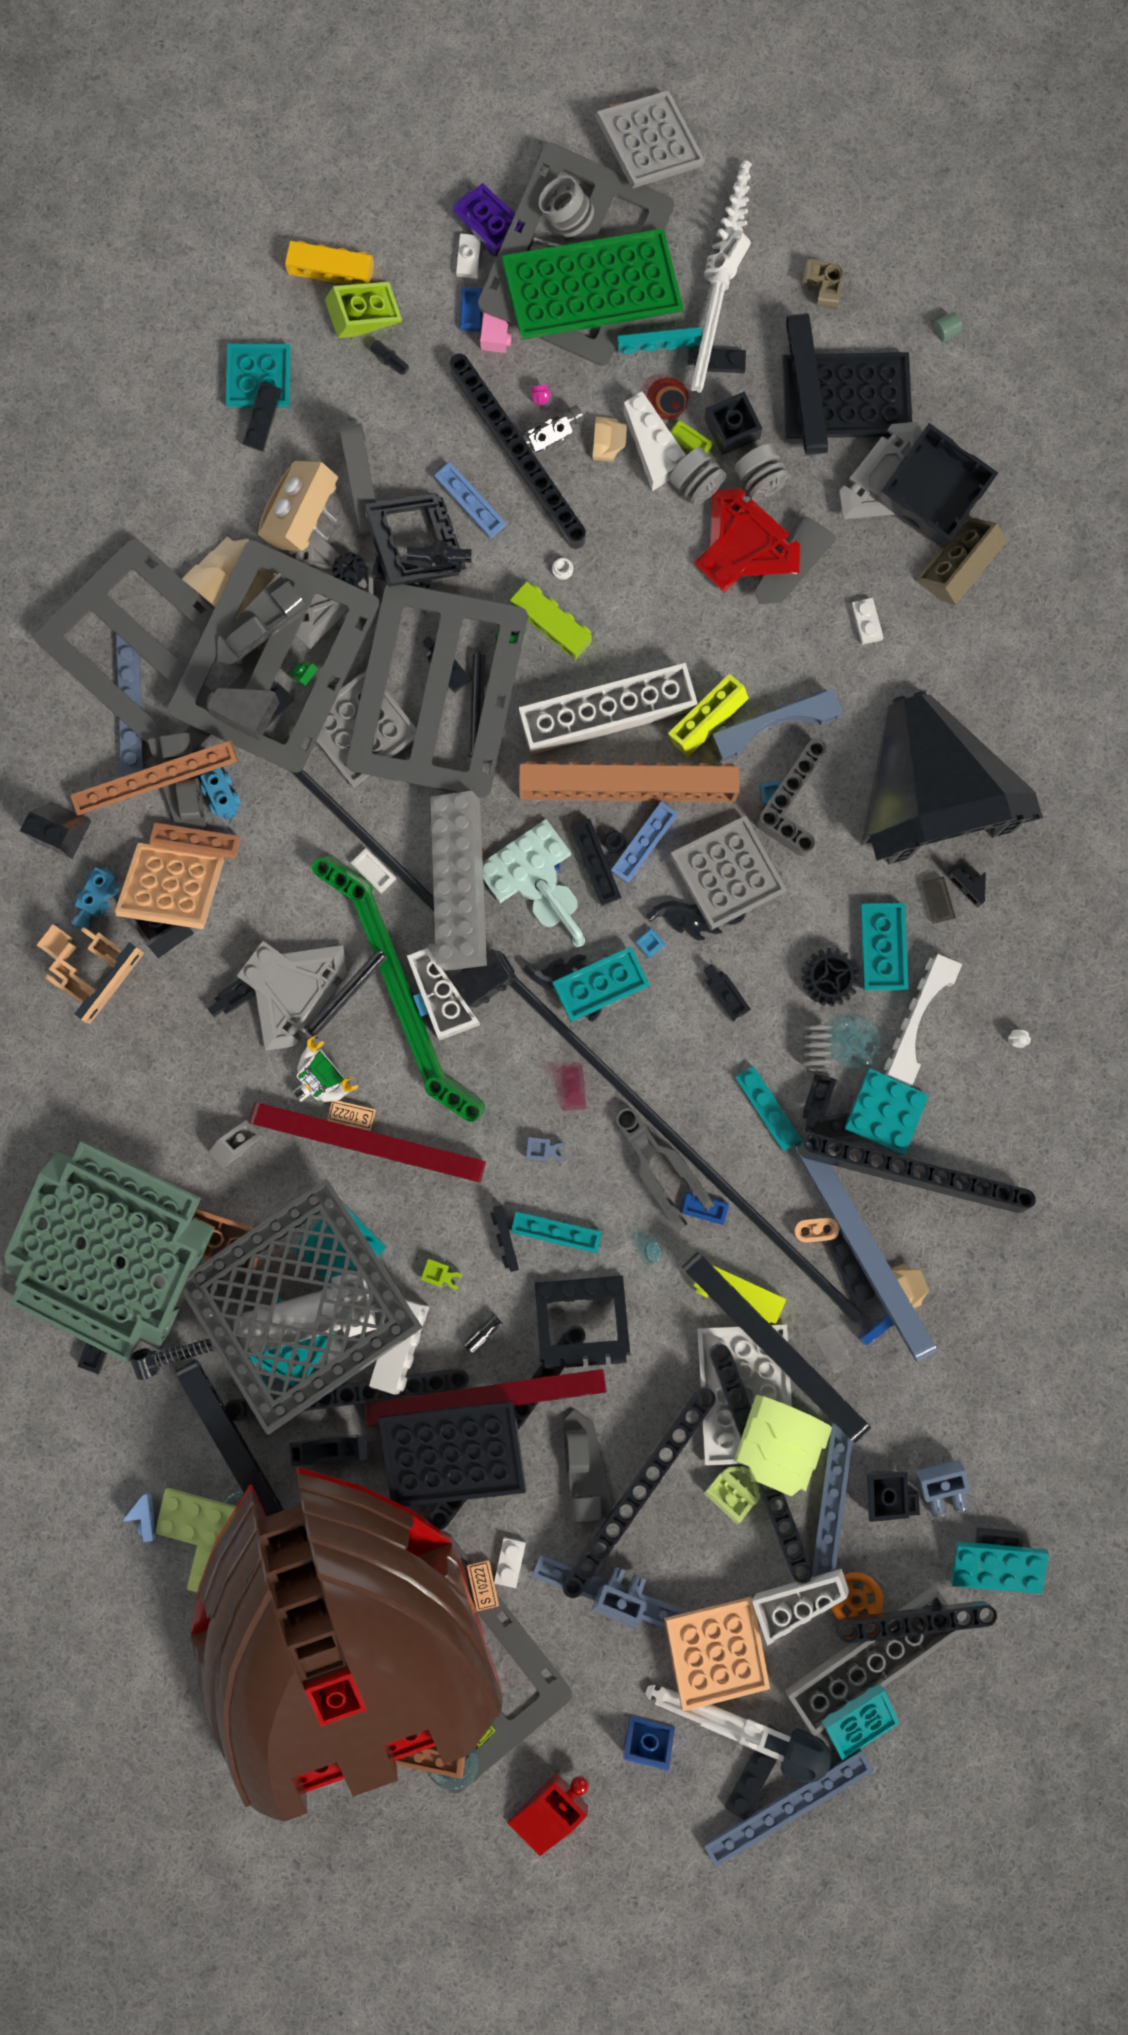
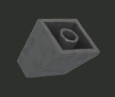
M217 688L215 693L212 692L209 695L206 704L213 718L260 741L279 705V701L273 691Z

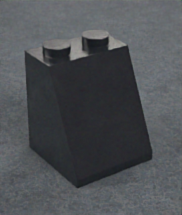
M49 803L29 811L20 832L33 842L73 859L91 820L81 815L77 816L76 813L54 803Z

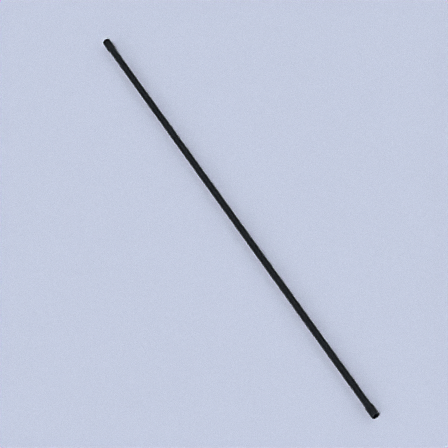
M265 732L263 733V736L270 738ZM304 770L298 773L291 772L434 911V896ZM516 977V980L510 986L820 1287L854 1323L863 1315V1312L837 1290Z

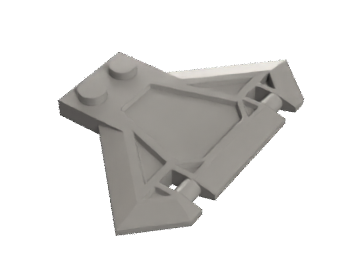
M920 422L892 424L887 431L891 434L890 438L887 440L882 436L849 478L853 483L850 489L843 486L839 491L843 520L896 515L875 500V498L921 434ZM897 441L902 444L900 448L895 445ZM859 490L864 493L861 497L857 495Z
M314 531L308 539L309 545L305 550H289V554H295L296 560L333 576L332 566L335 558L341 556ZM304 554H308V560H304ZM369 562L365 563L366 574L364 578L353 586L374 595V578H371L374 564ZM343 564L346 570L344 573H346L348 570L351 572L353 571L355 573L354 569L352 568L353 564H351L350 566ZM289 581L292 587H294V583ZM316 594L305 615L309 616V621L304 622L303 619L296 637L311 650L349 611V608L320 594Z
M262 941L243 966L237 977L255 989L265 1051L295 1046L299 1041L294 1037L296 1032L300 1029L305 1033L304 1026H308L317 1017L338 988L333 984L335 979L339 977L344 980L347 976L343 945L281 954ZM327 968L330 971V973L326 978H324L322 976V973ZM288 1021L291 1023V1026L285 1031L283 1026Z

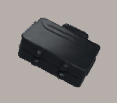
M491 949L486 953L487 966L463 968V970L452 977L453 984L468 1007L477 1008L483 1003H489L491 997L500 991H506L507 986L516 980L515 970L506 955L500 950Z

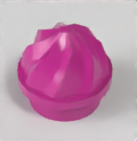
M548 384L531 387L532 393H530V396L536 404L544 405L549 401L551 390L548 389Z

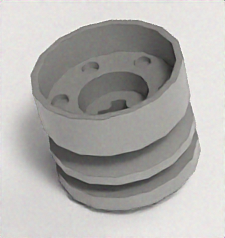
M561 176L552 180L540 194L539 208L561 236L572 237L581 233L593 219L594 206L573 177Z
M765 444L750 451L737 462L734 468L740 480L748 482L745 488L750 492L749 495L754 501L762 500L776 493L791 478L789 471L785 470V464L778 463L780 456L772 444Z
M701 447L695 448L678 463L669 478L678 490L681 491L687 488L684 496L687 499L691 498L690 502L694 506H698L710 498L726 477L725 471L719 469L717 463L709 465L711 457Z

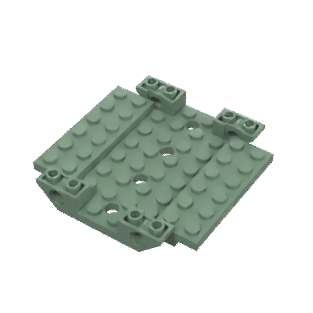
M80 1141L74 1157L58 1151L39 1173L4 1254L6 1273L18 1278L15 1283L18 1287L10 1304L127 1363L130 1361L129 1357L135 1351L140 1337L141 1341L159 1350L162 1349L179 1311V1308L175 1307L190 1271L198 1267L215 1227L197 1218H193L200 1202V1197L86 1141ZM41 1217L47 1220L48 1225L46 1229H42L39 1226ZM80 1236L86 1240V1247L84 1249L80 1248L77 1243ZM118 1256H122L125 1259L126 1264L124 1268H120L117 1265L116 1260ZM158 1275L165 1279L163 1288L158 1287L156 1284V1277Z

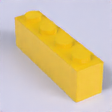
M290 241L285 266L289 275L344 285L371 283L374 261L373 256L365 252L356 253L344 248L333 249L322 244L311 245L304 241Z

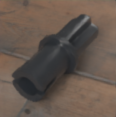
M376 340L372 344L370 351L384 361V365H389L400 375L407 373L409 365L396 355V351L387 348L380 340Z
M493 1313L480 1328L477 1327L478 1330L463 1344L470 1353H474L487 1339L490 1340L489 1337L503 1325V1322Z

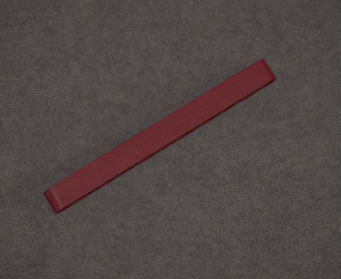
M257 1102L253 1104L249 1124L479 1183L482 1181L486 1161Z
M604 1369L371 1402L364 1404L366 1427L380 1426L379 1417L385 1415L514 1400V1405L518 1406L606 1393L607 1389Z

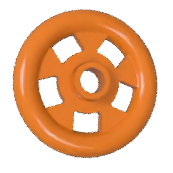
M851 1572L844 1574L849 1593L845 1600L831 1607L835 1617L840 1620L844 1617L859 1616L858 1612L865 1608L869 1614L882 1613L884 1597L878 1583L864 1573ZM854 1581L864 1583L863 1590L853 1588ZM867 1593L874 1594V1603H868ZM853 1596H859L861 1601L855 1603L852 1598ZM845 1604L852 1610L848 1616L841 1610Z

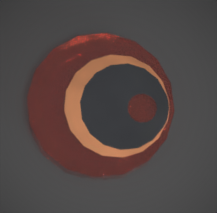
M666 377L653 382L648 389L647 399L661 419L673 420L678 418L687 409L689 396L688 390L682 382L675 378Z

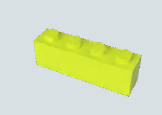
M728 674L668 733L673 746L688 758L749 699L744 685Z
M713 1266L769 1323H777L787 1299ZM694 1281L693 1287L697 1288L696 1293L708 1298L709 1295Z

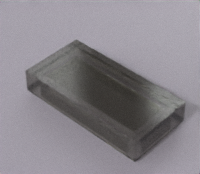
M944 876L922 882L933 924L955 919L956 916Z

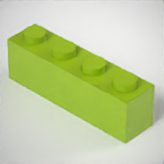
M526 582L512 597L510 605L524 608L528 614L527 621L573 660H576L592 642L591 631L585 625L580 626L574 621L575 618L569 612H563L559 609V605L552 598L547 599L537 585H531Z

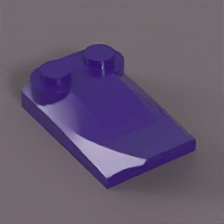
M481 183L476 189L469 190L452 205V211L486 245L487 251L491 255L498 256L515 213L484 183ZM518 221L514 231L521 233L525 224Z

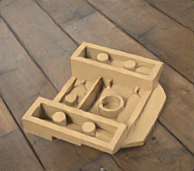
M226 537L198 565L196 564L182 580L215 608L246 543L250 540L233 541ZM265 569L258 570L237 617L274 579L276 574Z

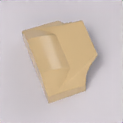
M596 417L593 460L614 461L616 454L626 445V424L620 423L617 419Z
M905 1264L891 1268L913 1308L921 1306L922 1300L930 1292L921 1270L910 1268Z

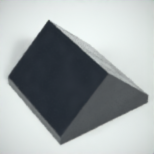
M872 1471L867 1474L869 1522L909 1518L907 1472Z

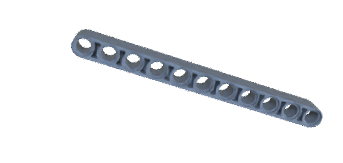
M806 1142L807 1147L810 1150H814L813 1144ZM798 1146L794 1148L796 1155L831 1216L838 1223L839 1230L915 1361L919 1362L937 1352L934 1342L832 1166L802 1157L798 1152Z

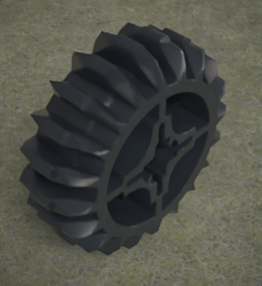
M827 948L826 955L820 949L818 951L819 957L813 953L811 955L813 961L806 960L805 964L809 968H802V972L808 974L801 977V981H808L807 984L803 985V989H811L807 996L810 997L814 993L816 995L813 1000L815 1003L822 998V1006L826 1005L827 1000H829L830 1007L835 1006V1000L839 1005H842L843 998L849 1001L851 999L849 993L855 995L857 992L853 987L860 985L858 981L854 980L861 977V974L854 973V971L859 969V966H851L855 959L850 958L846 960L845 958L848 956V953L845 952L840 956V949L838 948L834 954H832L831 948ZM828 960L838 962L844 969L833 968ZM821 962L823 975L814 980L815 967ZM829 972L834 975L839 974L833 982H830L831 979L829 981L827 979L823 980ZM847 975L848 982L846 988L840 992L839 979ZM826 985L833 991V994H827L817 986Z

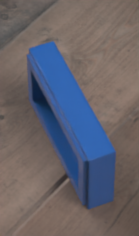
M461 288V331H481L482 311L478 308V300L482 293V288Z
M686 1192L681 1213L724 1225L729 1203L712 1199L715 1206L706 1212L700 1201L692 1193Z
M887 1314L858 1338L862 1344L869 1345L892 1327L894 1323Z

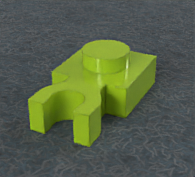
M428 1259L420 1280L442 1287L445 1282L450 1288L457 1290L459 1286L452 1283V1278L454 1276L462 1278L463 1274L459 1272L450 1273L448 1272V1265Z

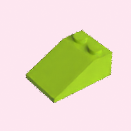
M389 282L333 286L325 298L338 338L356 337L402 322V317Z

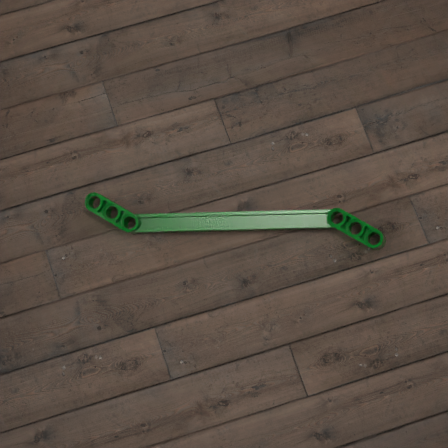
M323 856L316 859L312 864L313 873L353 900L373 953L381 950L387 956V959L379 968L421 1072L426 1093L468 1122L476 1121L485 1112V1104L476 1095L443 1073L373 896L371 883L331 856ZM322 861L328 866L327 872L321 867ZM340 873L346 878L345 884L339 880ZM358 885L364 890L363 896L357 892ZM433 1081L439 1082L441 1089L435 1088ZM451 1093H455L459 1097V1102L452 1099ZM469 1106H474L477 1109V1114L472 1113Z

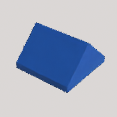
M631 1716L622 1750L623 1759L669 1771L675 1727Z

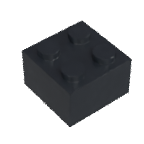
M745 391L706 408L704 420L721 455H725L760 439L763 428Z

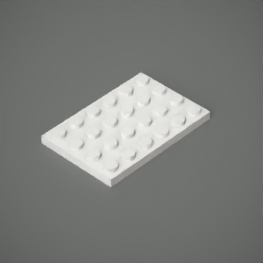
M787 1324L772 1325L788 1342ZM739 1326L697 1328L700 1387L710 1388L716 1396L714 1406L702 1421L704 1464H741L734 1461L741 1440L709 1356L710 1348L720 1343L730 1349L751 1407L756 1395L764 1396L792 1407L790 1377ZM723 1348L716 1349L714 1353L715 1359H724L726 1351ZM730 1369L725 1370L722 1374V1378L726 1382L731 1381L734 1377V1373ZM734 1391L731 1394L730 1399L732 1403L740 1402L742 1399L740 1391ZM702 1392L701 1403H708L711 1399L710 1393ZM740 1414L738 1418L739 1423L742 1425L746 1424L749 1414Z

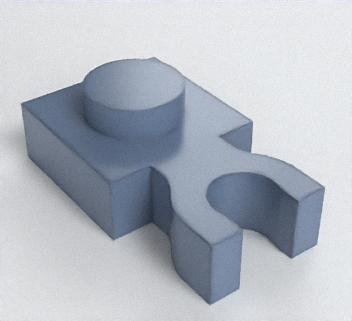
M528 1137L526 1159L548 1162L549 1156H552L556 1160L564 1161V1156H558L556 1150L558 1148H565V1144L558 1143L552 1146L550 1145V1139Z

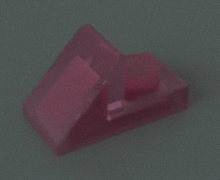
M583 1066L561 1067L564 1110L587 1109Z

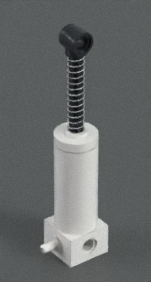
M347 1274L344 1286L355 1287L358 1275ZM342 1275L333 1277L332 1284L340 1285ZM362 1277L360 1289L369 1290ZM328 1288L325 1299L336 1301L339 1289ZM343 1289L340 1302L352 1304L354 1291ZM322 1290L276 1303L272 1323L313 1330ZM359 1292L356 1304L367 1306L370 1294ZM324 1303L321 1315L332 1317L335 1304ZM340 1305L337 1318L348 1320L351 1307ZM259 1308L256 1320L267 1321L270 1309ZM355 1308L352 1320L364 1322L366 1310ZM254 1310L242 1313L241 1317L252 1319ZM370 1311L368 1323L376 1325L375 1312ZM320 1319L318 1331L329 1333L332 1320ZM240 1321L237 1333L248 1335L251 1322ZM336 1321L334 1331L343 1329L345 1334L347 1323ZM255 1323L252 1336L263 1338L266 1325ZM351 1324L349 1337L361 1334L362 1326ZM271 1326L268 1339L279 1340L281 1328ZM367 1327L366 1332L375 1330L376 1328ZM286 1329L283 1341L294 1343L297 1331ZM301 1332L299 1341L311 1338L312 1334ZM238 1337L245 1349L247 1338ZM204 1338V1340L192 1341L191 1344L186 1343V1345H180L177 1348L175 1346L173 1349L169 1348V1350H163L160 1353L155 1350L151 1351L149 1348H142L133 1352L129 1359L137 1379L146 1380L156 1375L161 1366L171 1365L173 1362L177 1363L178 1361L183 1362L184 1359L189 1360L190 1357L195 1358V1356H201L204 1353H212L216 1349L209 1338ZM251 1339L249 1352L260 1353L262 1341ZM267 1342L265 1351L277 1348L278 1344Z

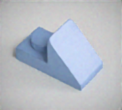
M152 1492L142 1495L123 1520L125 1522L141 1519V1522L138 1524V1531L140 1537L143 1536V1542L153 1541L157 1538V1534H155L156 1525Z

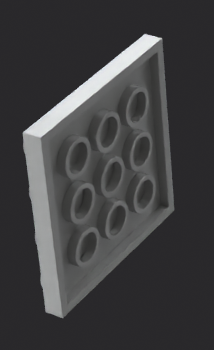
M669 90L597 111L595 118L632 189L703 167L705 160Z
M367 670L340 690L317 739V743L353 788L369 777V775L354 773L347 767L348 753ZM385 689L372 753L394 758L414 743L417 728Z
M746 816L670 853L671 859L710 930L787 892L785 885Z

